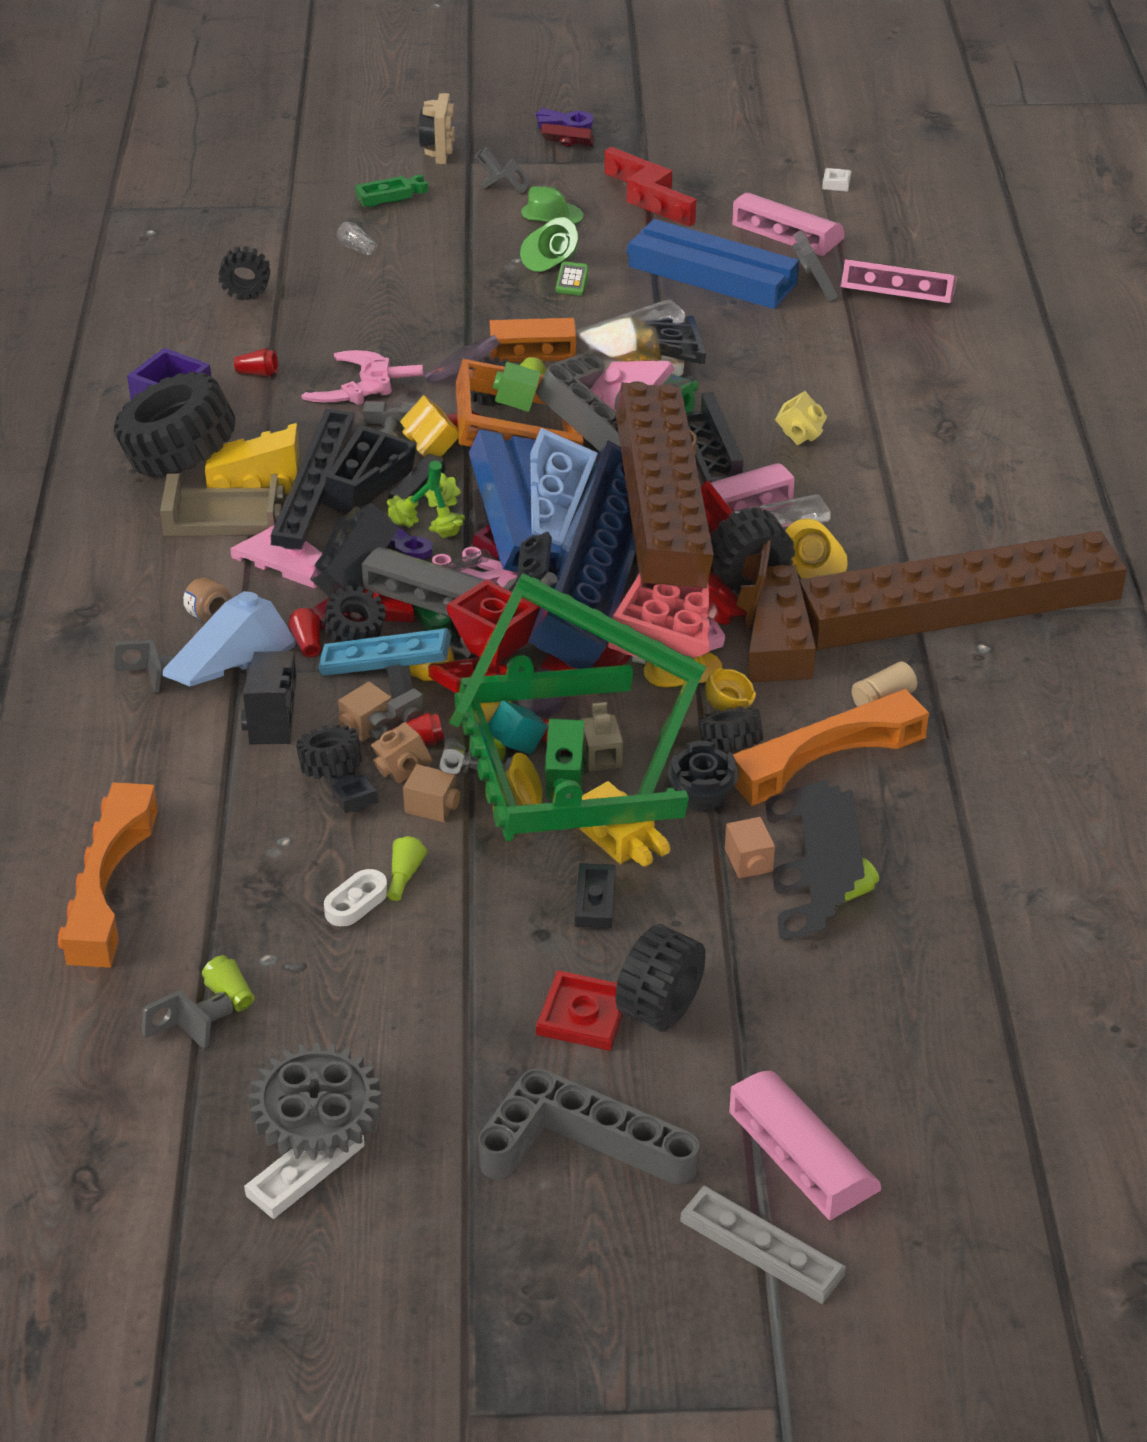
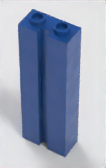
M653 219L633 240H630L627 246L629 267L772 309H775L798 284V259L657 219Z
M479 429L469 451V456L502 569L518 572L521 543L533 536L531 526L530 453L535 440L512 436L511 440L505 441L503 440L502 433ZM554 543L551 544L550 564L553 568L562 547Z

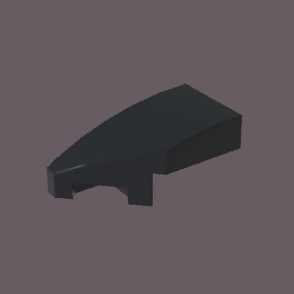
M399 664L386 667L392 699L413 689L409 665L400 666Z

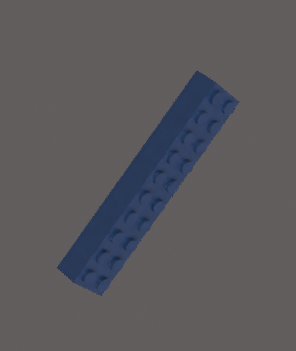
M607 440L594 461L553 570V574L556 575L558 581L552 588L570 595L580 603L592 609H597L613 619V615L620 604L636 552L621 447ZM542 607L539 609L528 641L540 650L550 653L576 669L591 668L608 643V641Z

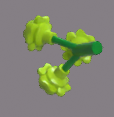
M439 461L430 462L428 481L414 496L402 499L395 495L393 499L387 501L389 506L388 516L396 525H406L410 528L419 521L416 516L417 511L414 508L418 505V500L425 495L428 498L430 507L434 508L437 506L436 510L438 513V517L431 522L432 525L429 527V530L438 533L442 538H447L458 534L460 526L463 525L465 515H459L449 510V506L457 504L456 497L461 494V490L456 486L454 477L447 478L445 474H441L442 464Z

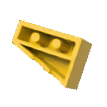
M297 423L290 424L288 429L271 433V431L263 432L261 437L245 441L242 438L223 444L221 450L214 452L211 458L206 460L205 477L207 488H270L271 474H278L279 485H284L285 494H289L301 466Z

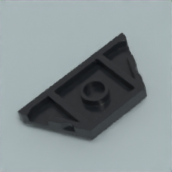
M685 316L684 323H673L672 318L641 321L640 335L646 352L652 355H664L705 364L706 351L694 316Z

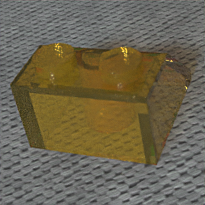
M633 316L580 333L582 340L620 362L662 361L656 328Z

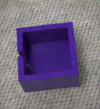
M163 348L127 375L131 401L136 394L142 393L148 386L155 385L167 377H175L176 374L202 372L212 377L210 364Z

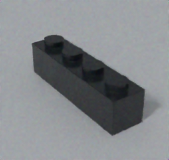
M428 454L390 491L388 499H393L395 495L402 499L414 496L427 483L429 464L432 461H439L442 464L441 474H446L445 459Z

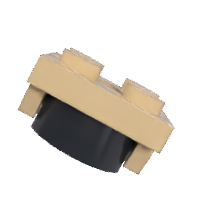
M439 93L438 100L425 101L419 116L420 147H425L426 155L436 157V164H446L448 154H452L453 142H455V126H452L454 103H450V97L447 93Z

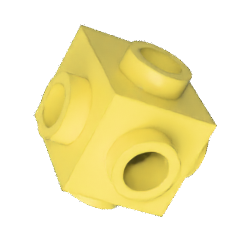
M804 391L784 403L775 420L782 427L784 433L798 446L806 440L811 442L823 432L822 426L827 419V415L822 407L815 403L808 393Z

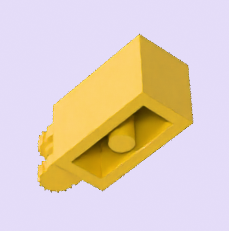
M607 781L582 795V800L628 795L623 791H619ZM654 821L579 828L620 865L632 858L642 867H646L653 863L650 849L662 857L671 850L667 839L654 828Z

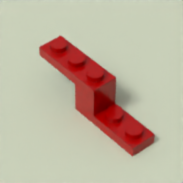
M613 147L605 150L604 174L627 182L628 203L689 227L696 222V199L672 190L673 170Z

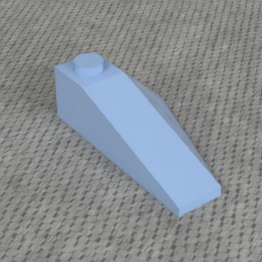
M543 428L540 429L530 453L532 534L538 536L549 532L552 536V543L562 546L598 453Z
M243 591L220 607L163 669V676L191 687L224 676V670L239 666L242 670L247 669V665H251L254 652L289 651L296 646V640L271 601L258 597L253 592Z

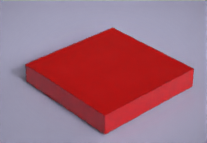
M557 970L536 1025V1035L611 1051L624 1015L618 1011L615 1004L617 983Z

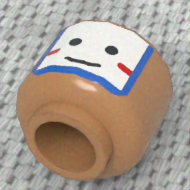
M202 577L192 581L185 589L183 603L189 614L207 623L220 607L231 599V595L228 589L211 578Z

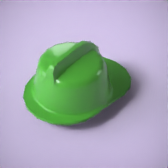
M531 187L529 189L528 204L521 212L522 216L528 220L547 223L555 218L562 217L571 220L574 224L579 223L583 219L581 209L566 203L561 192L553 187Z
M564 217L555 218L525 238L521 246L520 257L527 269L534 272H543L560 262L570 260L576 253L579 240L578 231L574 223Z

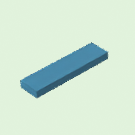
M448 628L324 644L318 669L322 676L383 669L399 664L400 666L446 661L451 634Z

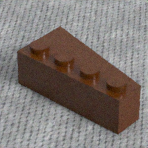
M768 566L756 608L749 650L747 678L751 682L813 679L816 647L796 566Z

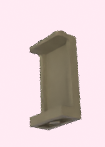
M167 474L160 508L163 536L257 535L275 525L282 510V504L285 502L284 485H279L278 474H271L270 488L181 489L179 474Z

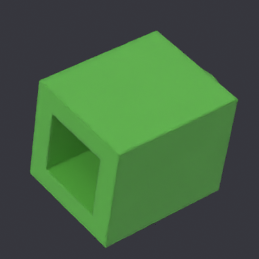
M506 362L504 372L497 371L493 384V389L498 390L495 402L529 412L541 372Z

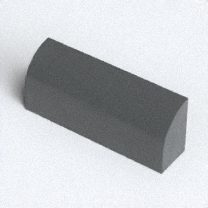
M378 547L373 550L362 563L363 589L447 616L449 614L446 610L447 607L444 605V600L453 601L485 580L384 547Z

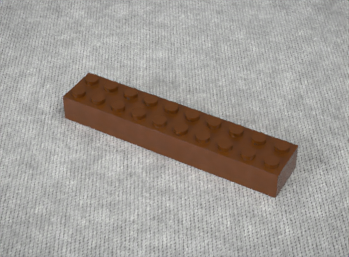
M633 381L631 383L621 382L616 420L641 582L707 588L714 554L682 390L670 384L656 386L646 385L640 381Z
M1091 531L1052 539L1029 541L1015 545L799 579L815 647L817 650L1118 600L1122 598L1127 568L1103 532Z

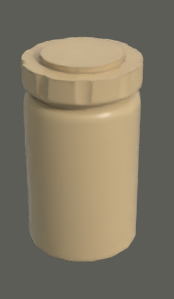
M897 662L855 683L852 686L853 700L856 706H860L903 689H907L912 693L917 688V678L907 663Z

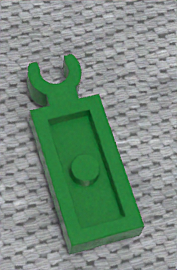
M415 175L410 179L400 176L355 185V195L363 207H374L380 203L390 201L399 202L413 197L412 193L422 194L428 192V182L424 181L423 175Z

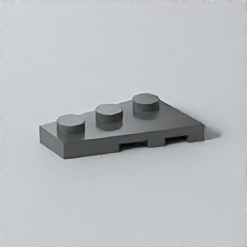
M803 230L793 234L797 243L792 246L806 273L813 272L828 302L838 298Z

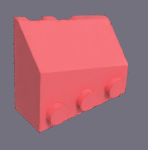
M639 573L613 615V619L624 625L631 626L635 631L653 640L662 642L665 646L684 656L694 659L708 653L710 648V640L708 639L709 585L707 584V588L642 583ZM610 642L608 644V648L620 651L625 655L638 657Z

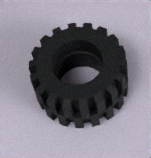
M753 507L751 511L748 508L741 509L740 513L736 514L733 512L727 520H722L718 524V529H714L710 534L714 554L711 566L723 583L731 591L734 590L736 594L740 593L742 586L752 584V580L741 574L746 557L749 554H761L763 544H767L768 540H771L767 567L787 566L793 563L791 559L795 556L793 540L776 517L766 509L762 511L760 507Z
M662 924L651 926L634 944L622 966L615 997L618 1011L660 1032L667 1031L674 1026L691 1005L700 986L706 959V951L703 944Z

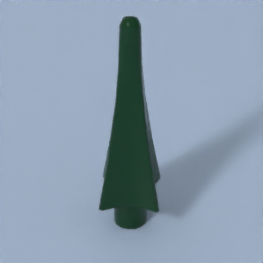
M411 604L415 615L426 631L448 628L451 634L450 643L455 640V633L450 630L451 618Z

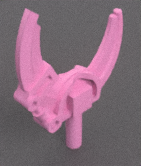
M370 351L334 353L336 361H348L361 365V382L357 384L354 381L341 385L340 390L305 392L301 395V398L311 402L328 403L349 400L358 405L363 404L364 397L367 395L378 393L381 395L390 394L392 392L390 378L424 376L423 365L391 367L389 358H384L380 354Z

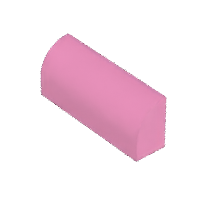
M744 193L733 202L732 225L791 246L797 243L793 234L803 230L815 254L820 256L828 253L845 236L844 228L839 223L751 193Z
M845 259L841 287L952 303L958 276Z
M779 463L710 482L736 514L740 513L741 509L748 508L751 511L753 507H760L763 511L764 509L769 510L793 503L795 478Z
M758 1072L731 1086L729 1113L829 1221L881 1191L879 1180L775 1072Z

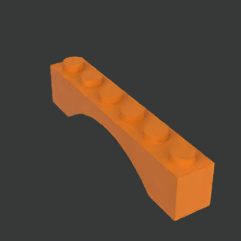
M903 689L752 748L742 750L733 754L738 769V779L734 787L751 806L767 801L771 796L781 794L786 784L796 772L824 755L859 747L899 749L925 739L929 712L907 689Z
M112 782L108 796H104L102 799L101 819L94 823L93 843L91 847H87L85 850V868L83 873H78L75 898L74 900L70 899L68 902L67 923L65 927L60 928L58 933V947L64 951L66 965L111 968L119 943V935L115 914L105 901L106 887L113 870L121 859L133 847L152 834L158 814L155 785Z

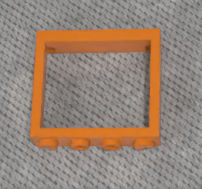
M462 359L456 379L459 445L472 447L479 429L502 433L503 440L505 441L511 440L512 436L536 441L538 433L543 427L472 414L470 390L497 395L498 390L493 389V384L497 371L504 372L505 367ZM540 374L538 385L541 379L543 378L544 374ZM535 392L532 402L547 405ZM562 419L563 431L543 428L581 446L583 445V436L564 419Z

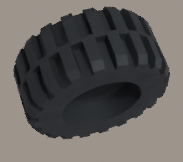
M202 372L176 374L172 378L162 379L161 382L155 385L148 386L145 391L136 394L132 401L127 402L122 407V412H119L116 416L114 433L135 471L148 477L154 478L158 476L162 478L166 477L167 474H180L185 469L190 470L196 467V464L211 458L214 452L221 450L224 442H228L232 432H234L235 414L214 378Z

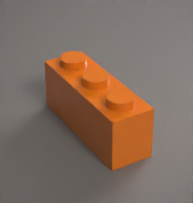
M574 318L489 320L491 360L493 361L494 357L499 358L500 362L504 359L508 360V362H523L530 357L538 358L541 361H563L576 356Z

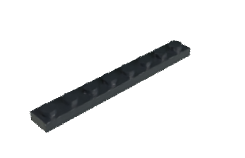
M325 409L272 530L271 545L280 546L284 549L302 550L324 497L326 476L341 455L354 425V412Z

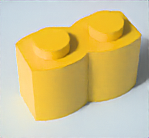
M425 395L400 420L405 428L402 433L410 441L417 442L416 450L424 457L428 454L442 457L459 438L458 428Z

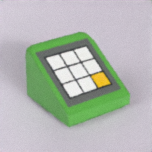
M562 262L556 292L582 296L588 284V265Z

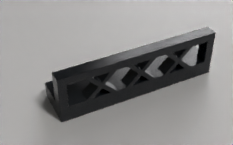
M702 393L701 410L688 412L686 416L688 422L702 421L703 423L699 427L688 423L689 430L693 431L697 438L703 437L710 440L708 443L697 440L695 455L697 467L705 483L707 480L713 482L743 473L744 460L714 393ZM710 454L717 458L713 461L704 456ZM717 471L726 476L711 477V474Z

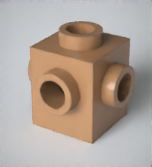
M405 722L394 730L385 732L379 740L371 744L377 756L373 762L383 777L390 775L398 784L408 780L416 764L427 766L433 761L420 735Z

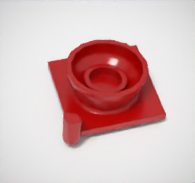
M710 574L708 579V617L715 622L728 625L733 616H746V611L736 605L738 597L716 574Z

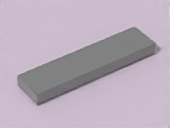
M706 1186L699 1190L681 1212L680 1222L821 1304L827 1300L845 1276L846 1266Z

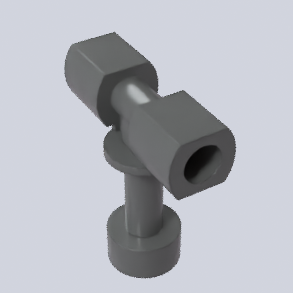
M365 401L363 408L364 422L366 424H381L384 429L379 431L398 437L395 431L403 427L400 420L417 402H403L402 407H387L386 402Z
M449 738L446 740L439 767L446 773L457 774L460 773L461 766H464L463 773L466 774L468 767L478 770L477 757H472L470 749L469 752H465L467 746L465 742L457 738ZM507 757L505 763L501 762L504 771L509 769L512 761L511 757Z

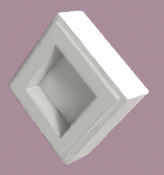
M826 168L822 189L848 192L851 171Z

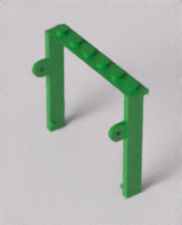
M522 573L449 723L458 728L462 720L468 721L471 713L467 710L521 598H524L685 680L674 708L660 730L657 738L659 740L658 746L637 795L653 793L706 666L696 662L689 656L676 652L660 641L653 640L635 631L631 626L624 625L604 615L601 611L580 603L570 595L561 593L543 584L539 579L531 578Z
M519 655L508 662L506 675L483 677L467 710L471 715L467 722L462 720L464 735L470 736L471 755L473 758L477 757L479 779L486 782V799L488 804L493 803L495 826L497 828L501 827L506 842L513 841L514 834L685 818L689 798L686 790L675 791L674 788H667L666 792L582 800L583 792L580 784L573 780L564 781L555 788L553 803L517 806L480 704L501 702L502 700L516 701L631 691L633 677L631 665L533 672L534 666L531 659L527 656ZM461 678L460 692L455 693V708L470 678Z

